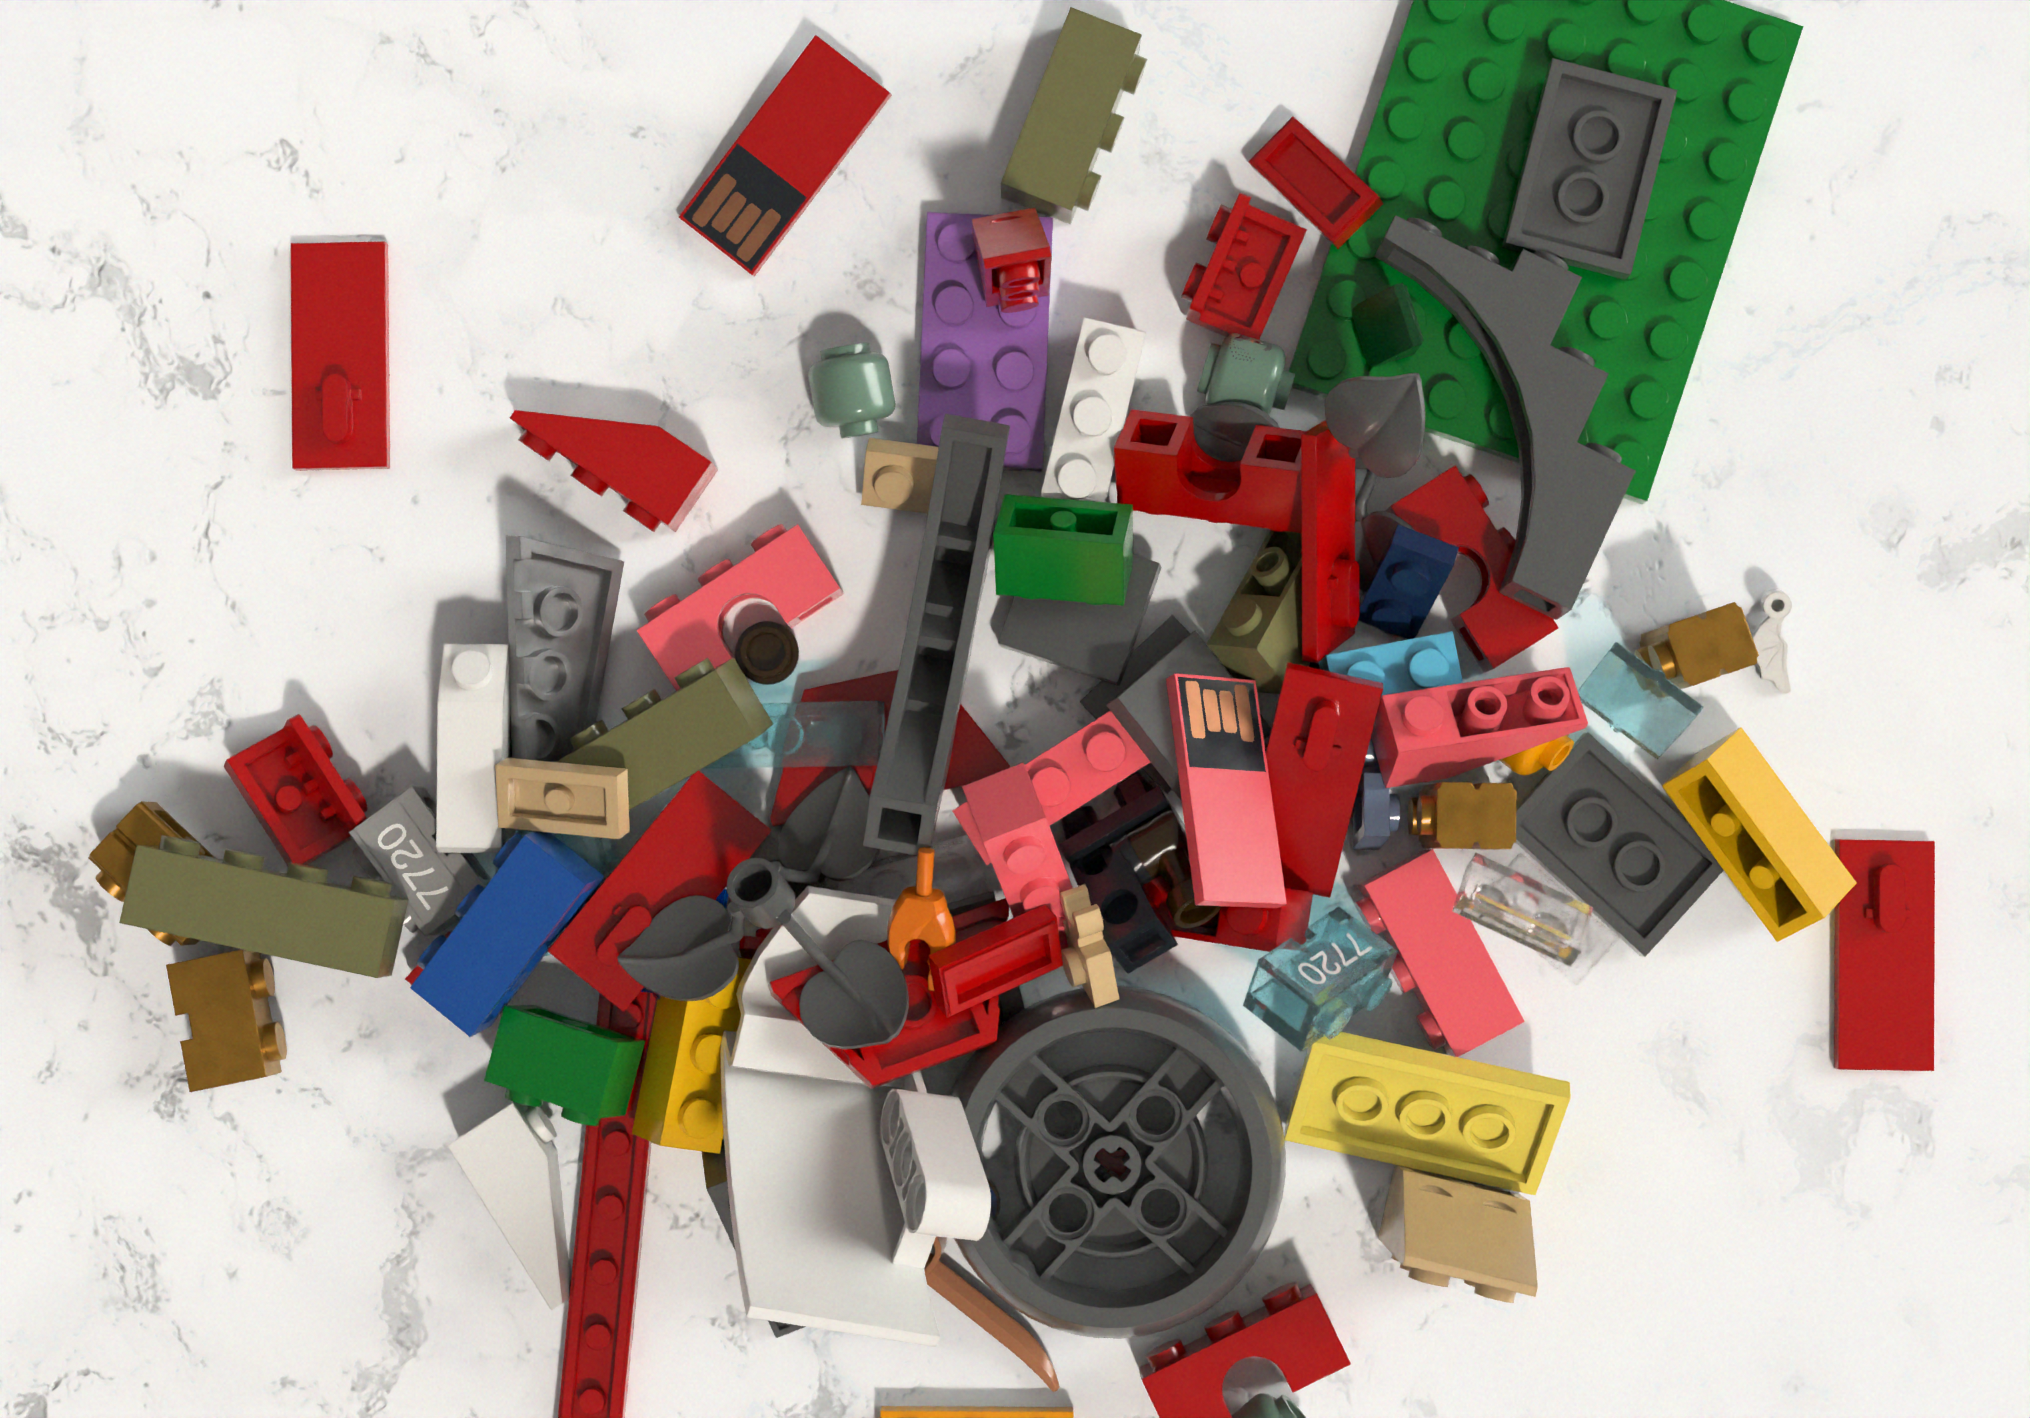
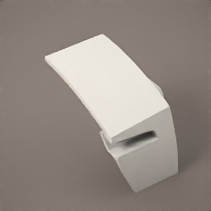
M807 886L796 898L791 915L830 960H833L852 941L865 940L876 944L886 941L888 919L896 900ZM783 925L774 927L758 947L739 983L736 993L741 1012L737 1032L724 1031L720 1046L722 1113L728 1195L746 1317L937 1347L940 1334L924 1271L935 1238L939 1236L978 1241L983 1237L987 1229L991 1210L989 1184L962 1103L958 1097L927 1093L920 1071L870 1089L828 1048L813 1037L794 1016L771 996L768 985L771 981L818 964Z

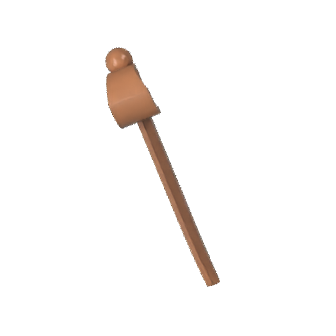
M936 1236L934 1241L935 1253L932 1254L930 1252L924 1267L927 1285L1013 1352L1043 1380L1052 1392L1057 1391L1060 1387L1057 1375L1050 1359L1039 1342L1021 1324L939 1260L946 1247L947 1237Z

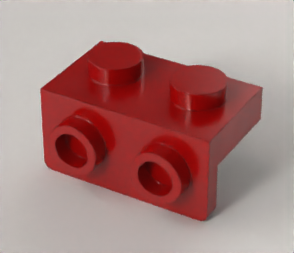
M1239 193L1233 209L1222 204L1220 205L1206 240L1217 244L1207 267L1197 262L1195 263L1181 298L1192 302L1186 320L1225 337L1232 333H1238L1260 340L1307 229L1249 205L1252 197Z
M300 714L289 718L283 729L226 759L223 766L287 866H289V862L307 865L353 839L349 832L367 819L364 812L368 810L366 800L358 786L350 778L342 780L330 761L333 758V751L326 736L316 725L308 727Z

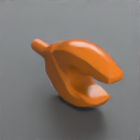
M929 847L918 849L916 887H907L901 892L892 907L888 919L887 943L889 953L895 958L902 970L908 959L910 940L920 939L925 941L930 947V955L956 944L955 927L944 893L940 889L932 888L935 850ZM930 969L928 975V989L934 991Z

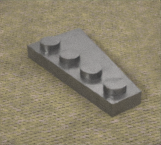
M506 535L512 758L557 762L575 750L569 739L596 723L625 561L521 536Z

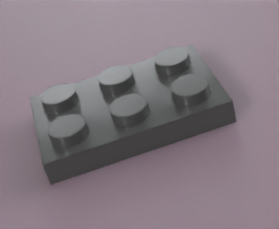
M1553 58L1547 68L1502 248L1520 253L1523 249L1531 253L1536 251L1547 252L1559 257L1567 265L1626 280L1632 272L1677 90Z
M1589 732L1583 733L1579 737L1566 759L1556 769L1548 771L1516 807V843L1642 957H1646L1724 871L1691 825Z

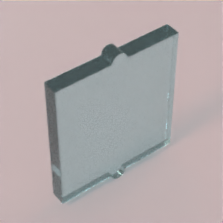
M1617 641L1577 690L1582 704L1609 723L1610 728L1614 732H1621L1657 760L1704 708V706L1667 680L1663 671L1659 669L1654 670Z

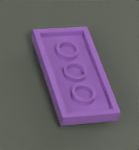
M927 212L917 444L939 447L945 413L1010 425L1003 470L1042 472L1050 288L1049 296L1038 297L1039 305L1032 309L1003 313L1001 312L1000 305L986 307L972 235L971 219L991 215ZM1039 217L1052 254L1053 217Z

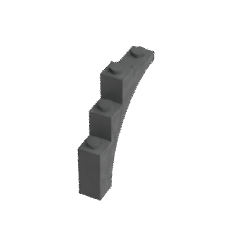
M1395 215L1374 257L1416 281L1455 316L1483 353L1507 403L1519 449L1521 504L1515 547L1499 593L1558 620L1572 610L1636 470L1621 464L1622 457L1612 449L1597 443H1587L1584 446L1577 442L1609 373L1594 367V359L1578 349L1565 346L1557 349L1550 345L1582 277L1568 271L1567 263L1553 254L1543 251L1531 253L1524 249L1508 270L1499 265L1500 260L1494 254L1477 246L1460 247L1442 238L1441 231L1425 220L1419 218L1404 220Z
M945 413L913 599L888 722L870 794L863 846L918 856L919 848H931L951 761L958 712L969 668L977 614L987 575L1010 425Z

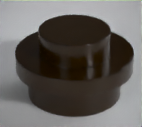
M762 621L749 626L740 635L736 644L735 656L737 664L748 679L762 685H773L786 680L794 672L799 661V646L795 636L788 628L777 622Z

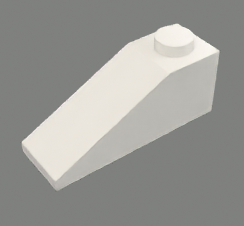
M444 644L437 701L436 848L439 853H498L504 846L506 828H498L495 765L506 758H512L509 645Z
M514 1102L448 1144L447 1147L552 1311L570 1297L571 1287L558 1151L551 1142L552 1139L557 1137V1133L541 1107L532 1106L530 1108L527 1105Z

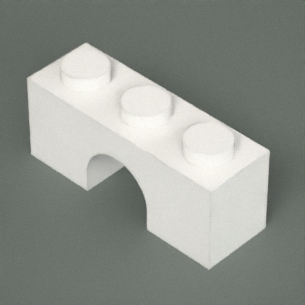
M1083 318L1040 497L1106 502L1115 464L1114 446L1124 427L1146 332Z

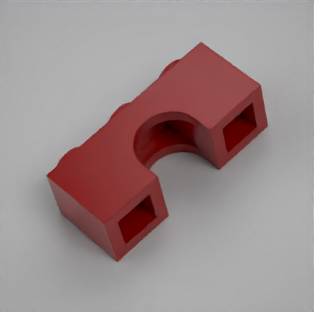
M1131 409L1114 446L1117 503L1132 504L1133 511L1145 512L1151 515L1162 514L1206 520L1212 523H1230L1267 528L1278 532L1302 533L1301 434L1306 431L1256 425L1242 460L1225 462L1209 456L1198 446L1194 437L1193 417Z
M1455 465L1390 505L1385 512L1400 517L1417 532L1459 547L1458 553L1470 559L1476 566L1480 576L1479 594L1469 608L1450 619L1483 673L1495 669L1559 629L1553 618L1499 593L1515 547V539L1505 527L1498 530L1495 528L1484 511V508L1489 506V500L1483 488L1472 474L1468 473L1462 476Z
M1296 1282L1282 1285L1262 1297L1265 1306L1241 1317L1238 1310L1225 1313L1204 1326L1206 1335L1186 1345H1183L1180 1338L1174 1339L1148 1352L1146 1358L1149 1363L1139 1367V1373L1159 1417L1233 1418L1223 1397V1381L1228 1370L1236 1362L1247 1357H1262L1275 1363L1283 1372L1293 1393L1351 1365L1312 1285L1308 1284L1300 1289Z

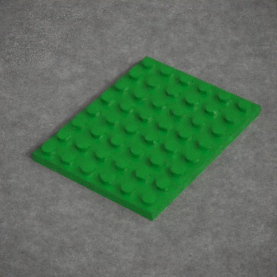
M1413 0L1355 170V174L1380 197L1383 205L1339 249L1331 243L1288 372L1295 374L1292 387L1326 398L1338 383L1348 378L1359 376L1391 377L1419 373L1425 405V432L1519 463V449L1507 403L1483 353L1452 313L1416 281L1374 257L1396 215L1404 220L1408 218L1425 220L1441 231L1442 238L1460 247L1477 246L1483 248L1500 260V266L1509 270L1520 252L1504 249L1502 244L1547 68L1553 58L1675 89L1677 94L1631 275L1624 280L1568 265V271L1582 278L1550 344L1557 349L1564 346L1578 349L1594 359V367L1609 373L1577 442L1584 446L1587 443H1597L1617 452L1622 457L1621 464L1636 470L1624 495V499L1639 504L1647 502L1804 26L1725 0ZM1403 282V285L1407 286L1424 341L1414 355L1372 367L1367 363L1352 316V310L1357 304Z

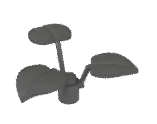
M1419 373L1391 377L1359 376L1348 378L1338 383L1326 397L1324 405L1325 419L1331 434L1338 442L1350 448L1348 454L1351 458L1355 459V469L1366 468L1367 470L1366 477L1355 500V561L1359 563V589L1363 592L1397 525L1399 524L1414 530L1403 519L1389 512L1375 511L1368 515L1367 504L1379 476L1383 478L1400 477L1412 469L1420 457L1425 434V405ZM1224 401L1205 404L1198 407L1190 415V417H1193L1194 437L1198 446L1209 456L1225 462L1242 460L1256 425L1280 428L1278 423L1266 412L1240 402Z
M849 766L828 778L815 788L788 817L782 827L778 840L779 859L785 868L778 861L771 863L763 858H750L739 863L728 877L727 892L732 902L727 905V910L718 901L706 896L685 897L665 907L651 920L650 926L644 929L636 941L618 955V962L624 970L643 987L660 996L678 1001L703 1000L722 991L735 978L738 972L739 960L731 944L743 938L744 917L759 928L768 929L783 925L823 970V972L816 974L808 980L800 995V1017L811 1035L825 1045L840 1049H855L887 1044L893 1038H896L904 1026L909 1009L908 986L900 965L885 948L865 940H856L847 944L836 956L834 962H832L792 917L791 913L795 906V895L790 885L786 882L814 884L818 881L821 873L833 881H847L860 875L877 859L881 849L863 846L870 797L856 771Z

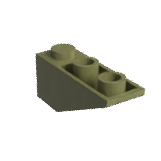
M1269 531L1207 642L1208 647L1233 678L1256 680L1257 692L1280 694L1287 662L1307 667L1311 663L1302 661V533Z

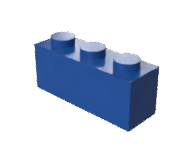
M534 831L523 837L518 833L512 836L495 856L493 864L499 870L487 886L483 887L481 884H478L458 905L454 914L461 920L448 938L443 934L439 935L425 949L417 961V965L423 971L411 985L410 989L469 1037L492 1026L502 1013L504 1006L508 1005L546 955L548 948L567 927L605 877L552 833Z

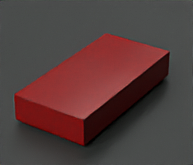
M1294 116L1248 161L1263 179L1337 249L1383 205L1380 197Z
M1046 904L928 955L936 1004L947 1018L1063 966L1057 917Z

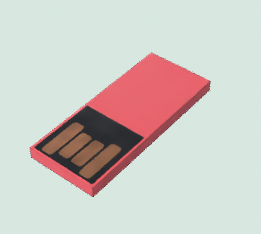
M1174 673L1166 678L1195 905L1279 908L1287 904L1256 680Z

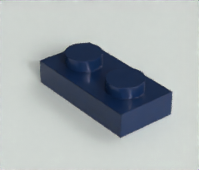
M1398 524L1360 599L1358 621L1374 626L1385 633L1395 634L1405 639L1416 638L1454 567L1459 547Z

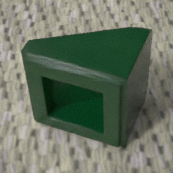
M1403 282L1357 304L1352 310V316L1367 363L1372 367L1412 356L1424 341L1407 286H1404Z

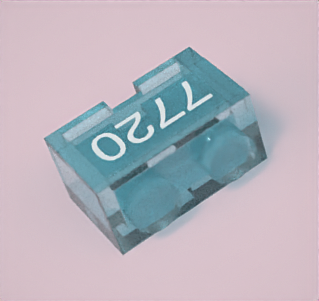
M1339 906L1307 927L1304 937L1308 941L1300 945L1290 938L1258 959L1243 1003L1245 1008L1301 1052L1324 1036L1328 1039L1337 1036L1347 1025L1350 1018L1365 1008L1368 1011L1375 1009L1388 995L1393 981L1388 976L1398 951Z

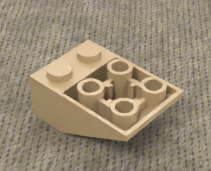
M1394 1165L1378 1239L1392 1253L1391 1258L1400 1262V1268L1409 1271L1408 1277L1441 1287H1448L1450 1277L1462 1279L1465 1284L1475 1287V1294L1507 1303H1514L1516 1293L1536 1297L1538 1281L1530 1200L1516 1192Z

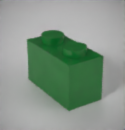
M1004 495L993 533L996 595L1017 596L1025 599L1085 602L1091 605L1108 604L1124 606L1133 568L1132 504Z
M537 1005L504 1006L484 1081L507 1088L505 1098L510 1101L533 1107H542L543 1102L546 1101L563 1107L561 1117L579 1124L598 1126L600 1118L624 1116L626 1114L645 1040Z

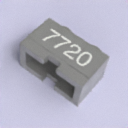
M411 786L349 833L359 846L353 850V855L364 872L371 879L379 880L382 877L385 882L392 884L391 891L396 897L409 899L403 925L412 933L420 929L424 936L438 935L460 919L454 913L464 897L478 884L486 887L491 878L473 853L438 852L436 848L437 804L425 788Z

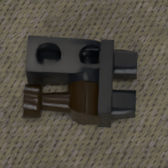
M1137 773L1117 784L1113 792L1121 807L1117 811L1100 819L1099 815L1090 805L1081 806L1063 817L1061 823L1066 840L1059 844L1065 859L1070 865L1077 885L1085 884L1088 889L1091 906L1097 904L1100 908L1104 930L1102 931L1103 939L1109 947L1112 956L1127 974L1178 945L1145 884L1162 875L1171 889L1166 899L1167 908L1175 924L1182 928H1192L1204 924L1212 919L1222 907L1195 905L1185 825L1160 787L1153 788L1141 774Z

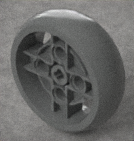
M1117 986L1119 1000L1095 1008L1084 988L1056 994L1036 1002L1012 1016L998 1027L997 1041L992 1045L976 1050L957 1077L949 1096L958 1097L962 1103L981 1163L984 1134L996 1101L1000 1102L1022 1123L1016 1140L1014 1168L1018 1190L1026 1209L1004 1233L999 1228L990 1210L987 1229L981 1239L978 1241L953 1239L965 1260L993 1293L1027 1317L1053 1329L1079 1336L1113 1339L1145 1336L1183 1324L1207 1311L1223 1299L1255 1264L1268 1242L1283 1199L1286 1178L1284 1132L1278 1107L1259 1067L1230 1032L1210 1016L1171 996L1126 986ZM1104 1031L1139 1034L1171 1046L1149 1072L1132 1066L1104 1064L1082 1068L1063 1077L1039 1055L1045 1049L1066 1039L1087 1033ZM1218 1091L1221 1092L1230 1109L1240 1146L1238 1187L1225 1222L1219 1219L1200 1201L1206 1184L1208 1153L1204 1133L1196 1115ZM1152 1096L1163 1097L1172 1106L1170 1121L1163 1128L1157 1130H1149L1142 1127L1136 1118L1137 1108L1140 1103ZM1062 1100L1070 1101L1077 1105L1082 1113L1081 1122L1077 1129L1065 1135L1052 1132L1044 1121L1045 1112L1048 1107ZM1121 1147L1127 1152L1125 1157L1122 1158L1123 1164L1127 1166V1169L1120 1176L1111 1170L1104 1176L1099 1175L1095 1171L1101 1166L1099 1159L1095 1157L1100 1149L1104 1148L1107 1152L1113 1153ZM1165 1189L1176 1196V1210L1167 1220L1160 1222L1151 1221L1141 1212L1142 1201L1151 1191ZM1075 1194L1086 1204L1085 1215L1077 1224L1063 1226L1051 1218L1049 1207L1052 1201L1059 1195ZM1159 1247L1182 1268L1153 1283L1119 1290L1081 1287L1053 1277L1055 1272L1073 1252L1094 1258L1121 1259L1141 1255Z

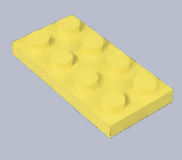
M1314 1026L1286 1120L1284 1140L1536 1195L1571 1099L1570 1082Z

